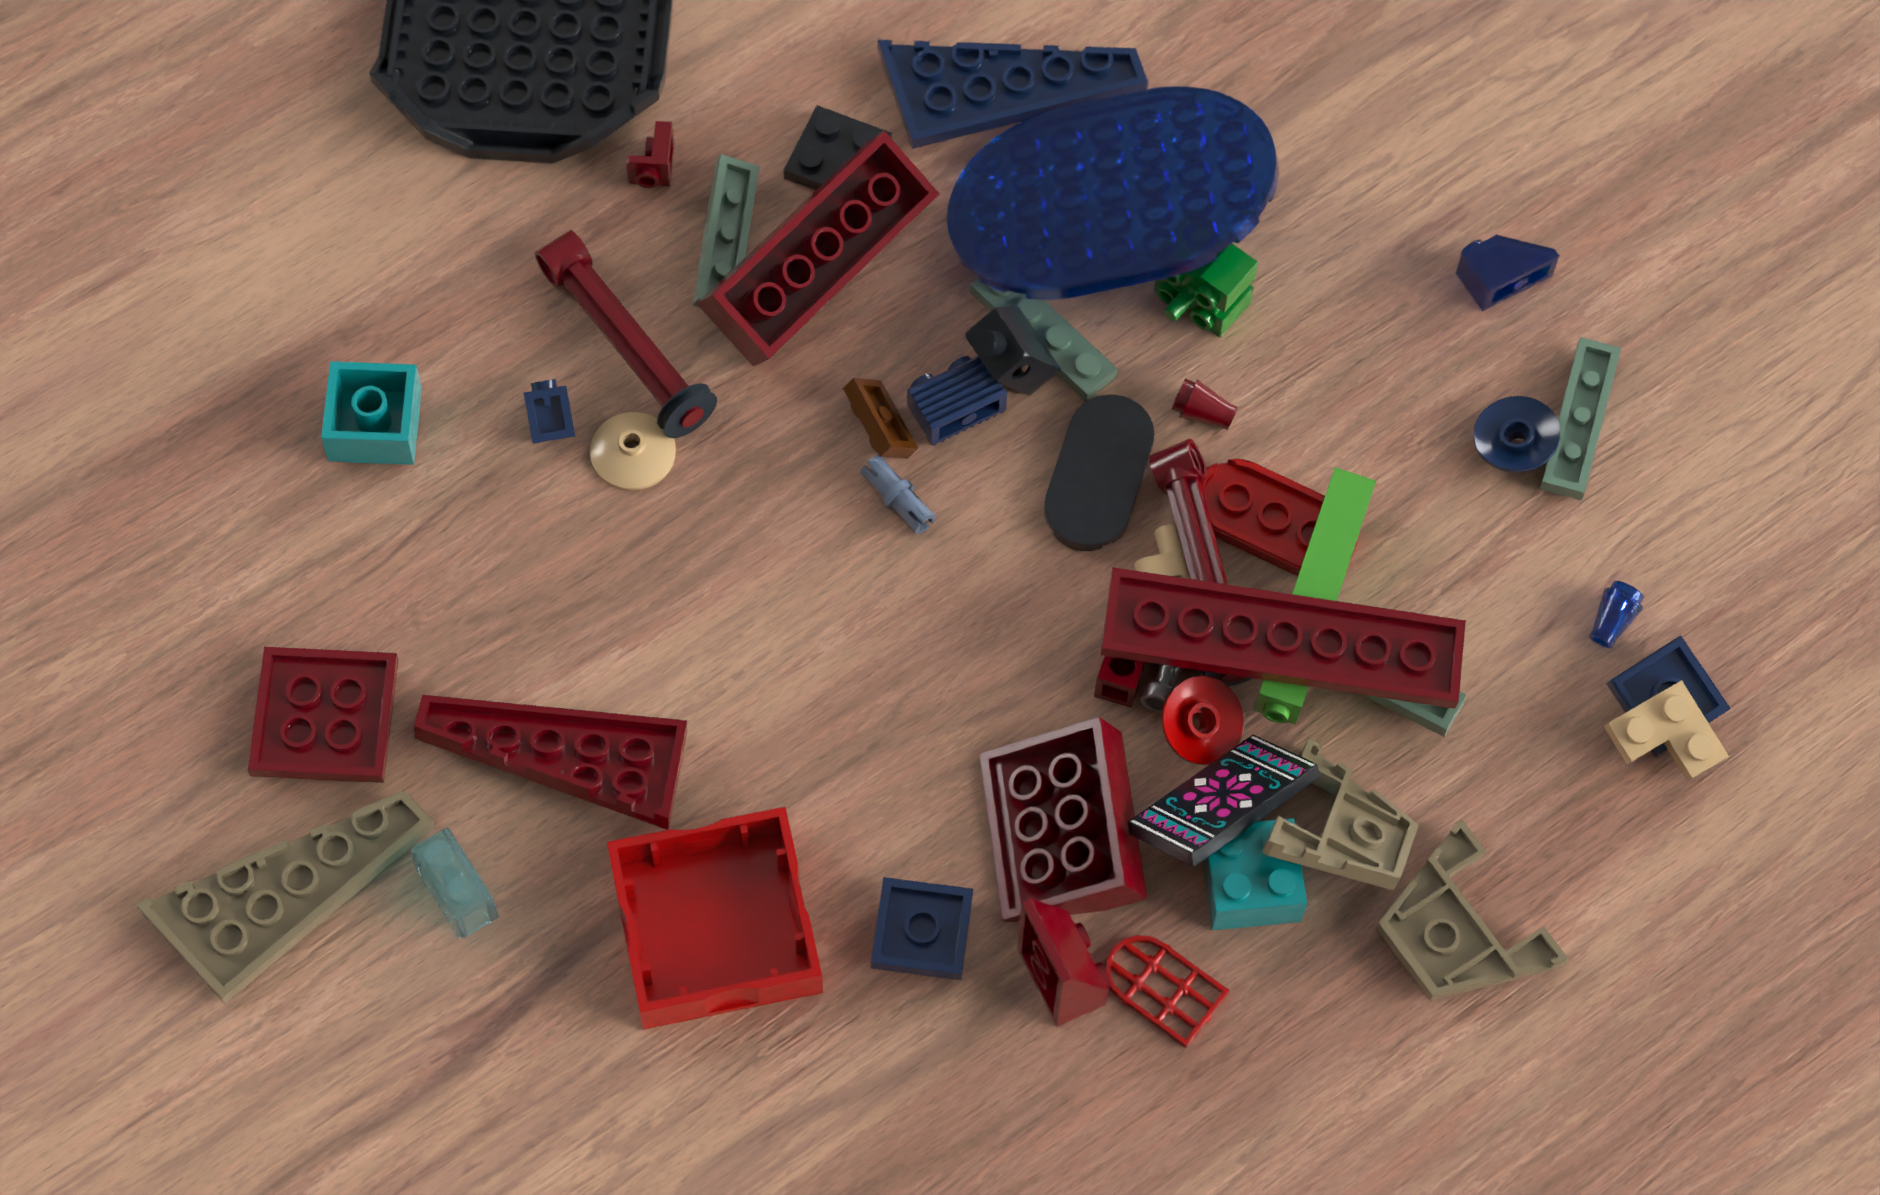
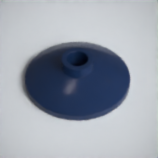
M1511 396L1493 402L1482 411L1474 426V443L1479 455L1489 465L1506 472H1525L1540 467L1554 455L1560 442V425L1554 412L1543 402L1525 396ZM1516 438L1524 440L1523 443L1519 444L1510 443Z

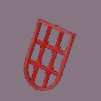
M1135 935L1123 939L1112 948L1106 960V970L1111 980V987L1109 988L1117 998L1185 1048L1204 1024L1210 1021L1211 1015L1230 991L1172 949L1170 945L1151 936ZM1136 942L1149 943L1160 948V950L1154 957L1152 955L1148 957L1132 944ZM1123 947L1147 964L1139 976L1137 974L1132 975L1113 961L1115 954ZM1166 953L1191 971L1185 980L1183 978L1178 979L1158 964ZM1110 968L1132 983L1125 994L1115 986L1110 974ZM1151 971L1153 973L1158 972L1178 987L1170 999L1167 996L1165 998L1143 983ZM1197 976L1221 993L1214 1003H1211L1189 987ZM1136 990L1139 992L1142 990L1164 1006L1156 1017L1130 999ZM1182 994L1191 996L1209 1009L1199 1023L1175 1006V1003ZM1167 1013L1170 1015L1175 1014L1194 1028L1186 1039L1161 1022Z

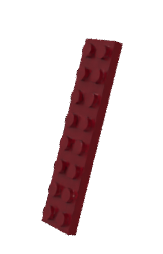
M1112 567L1100 655L1456 709L1459 702L1466 620Z

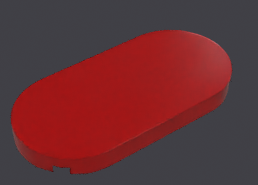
M1228 459L1226 463L1218 465L1215 463L1207 467V477L1202 480L1201 486L1215 537L1298 576L1325 495L1245 459Z

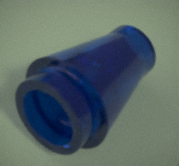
M1613 581L1610 588H1604L1589 638L1602 647L1612 649L1616 640L1643 610L1641 603L1644 595L1635 587L1622 581Z

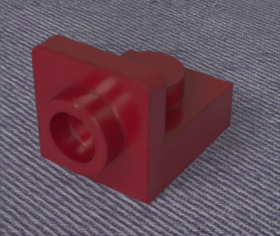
M655 121L654 137L646 138L645 156H627L626 169L630 184H637L645 188L670 186L675 148L672 122Z

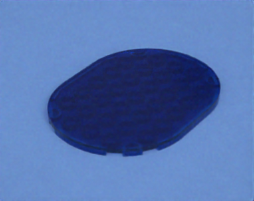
M1170 86L1140 90L1044 112L1012 126L992 139L968 162L953 187L947 208L948 232L959 260L964 267H967L979 278L980 282L1002 293L1011 291L1025 294L1027 299L1054 300L1073 298L1165 279L1189 272L1217 259L1216 253L1225 249L1233 242L1240 243L1251 233L1260 222L1258 217L1268 202H1272L1278 185L1279 161L1269 129L1251 108L1239 100L1217 91L1197 87Z

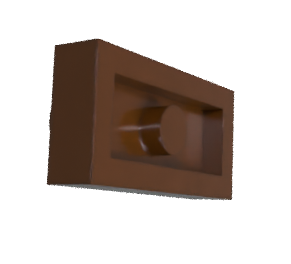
M853 378L843 387L851 403V410L860 419L870 437L869 442L872 448L880 457L908 459L918 449L881 380Z

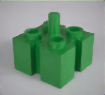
M1190 215L1159 248L1157 266L1160 267V270L1156 273L1154 291L1167 304L1163 313L1170 321H1177L1188 309L1191 311L1190 318L1196 326L1202 330H1210L1218 337H1221L1251 304L1254 287L1250 284L1255 280L1258 261L1231 243L1227 246L1217 239V232L1193 215Z

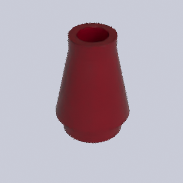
M1185 378L1171 409L1180 413L1179 418L1215 425L1228 430L1238 407L1226 401L1198 379L1193 382Z

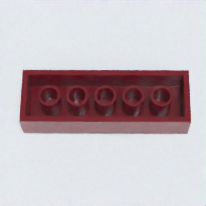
M883 131L868 140L710 290L697 305L754 367L770 359L940 193L890 136Z

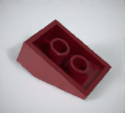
M1028 898L1022 901L1017 949L1056 1027L1105 1006L1108 988L1111 987V980L1102 962L1094 963L1088 951V948L1091 947V942L1082 923L1074 924L1069 912L1064 909Z

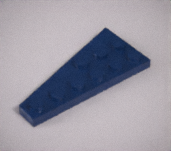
M877 39V49L912 149L1147 91L1148 79L1136 48L1086 46L1083 51L1059 50L1058 45H1043L1042 50L1021 49V44L957 42L954 46H930V41H914V45H894L892 40Z

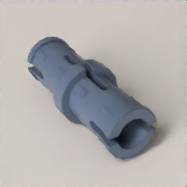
M876 455L868 460L867 463L872 468L869 469L864 465L860 474L884 497L882 503L888 509H895L916 535L926 531L930 526L925 521L928 520L933 524L936 520V515L913 492L914 486L906 479L902 480L883 457Z

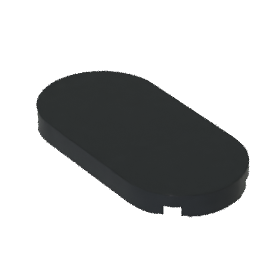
M1120 395L1097 396L1083 403L1072 416L1044 504V517L1047 525H1049L1058 541L1069 548L1079 551L1102 549L1103 545H1107L1110 542L1114 543L1121 538L1127 529L1154 442L1152 420L1146 410L1134 400Z

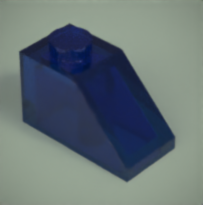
M1495 235L1485 241L1481 239L1475 240L1462 250L1456 275L1480 309L1485 311L1552 277L1560 255L1553 248Z

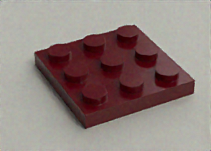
M264 647L247 769L249 775L254 777L384 783L399 662L397 653Z

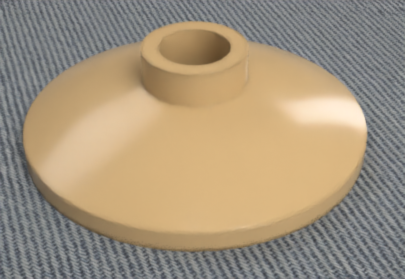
M641 412L622 413L608 419L597 429L590 444L591 463L597 475L610 486L628 491L643 490L659 483L670 472L676 456L674 438H669L665 435L664 429H660L656 417ZM629 441L639 442V445L635 448H627L624 444Z

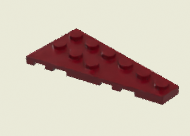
M422 695L414 724V733L417 740L669 831L687 737V720Z

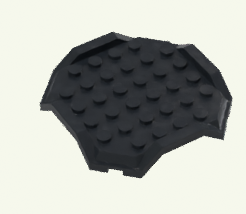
M387 0L379 55L369 72L370 79L425 139L470 159L553 164L592 149L660 99L666 77L673 0Z

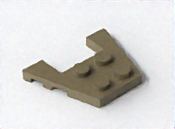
M1309 738L1299 756L1318 764L1320 777L1312 783L1334 795L1319 837L1278 816L1270 829L1262 853L1274 858L1394 890L1401 879L1419 824L1375 789L1370 794L1350 779L1353 771L1341 762L1337 763L1336 766L1331 764L1319 754L1323 747Z
M1463 820L1458 821L1454 825L1449 835L1432 853L1424 867L1411 880L1378 922L1376 928L1430 1001L1560 969L1568 961V957L1544 926L1508 950H1505L1451 880L1452 877L1482 859L1486 853L1484 847Z

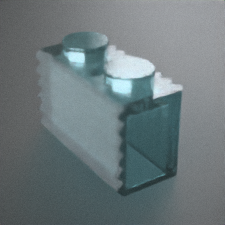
M449 828L439 831L412 847L411 855L416 870L420 873L426 887H429L430 894H433L439 908H442L443 914L447 916L453 930H456L457 937L465 938L496 920L499 915L497 914L494 898Z

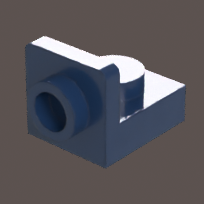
M556 379L531 383L532 391L524 392V400L532 443L575 437L566 385L557 387Z

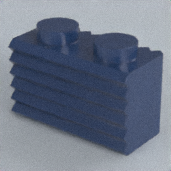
M963 356L955 360L947 371L939 375L925 374L917 378L911 384V388L907 389V406L930 444L935 446L946 438L958 435L969 427L973 428L976 424H981L984 420H989L998 413H1003L1007 406V391L1002 384L998 383L991 376L978 356L972 359L969 356Z

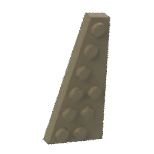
M403 790L353 811L352 816L329 826L325 824L310 829V834L289 843L284 840L220 867L218 873L192 884L190 881L175 886V891L154 900L147 898L135 903L139 912L206 985L226 1004L434 829L435 824L430 816Z

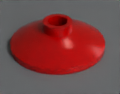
M1196 676L1180 682L1168 694L1162 709V728L1167 743L1179 757L1192 764L1210 765L1239 744L1244 729V715L1239 699L1228 685L1213 677ZM1193 714H1196L1200 719V727L1197 730L1192 723Z

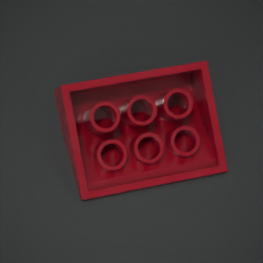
M1096 717L980 753L1002 921L1006 923L1020 921L1022 901L1028 898L1064 909L1070 915L1107 911L1148 899L1139 840L1129 834L1128 821L1134 818L1135 814L1121 731L1101 717Z

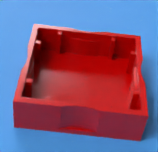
M786 806L721 819L718 822L696 829H669V831L664 830L607 842L643 1030L823 993L822 972L810 916L803 901L799 882V866Z

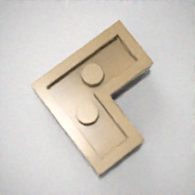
M1682 680L1603 726L1626 764L1664 743L1687 781L1729 757Z

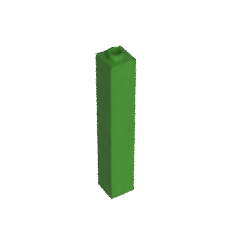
M1336 467L1334 468L1292 594L1337 601L1376 480ZM1263 680L1253 711L1262 713L1266 719L1275 723L1289 722L1296 725L1308 686Z

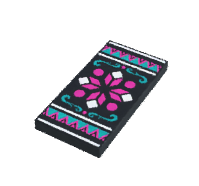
M1253 734L1129 820V834L1194 867L1320 777L1318 764Z

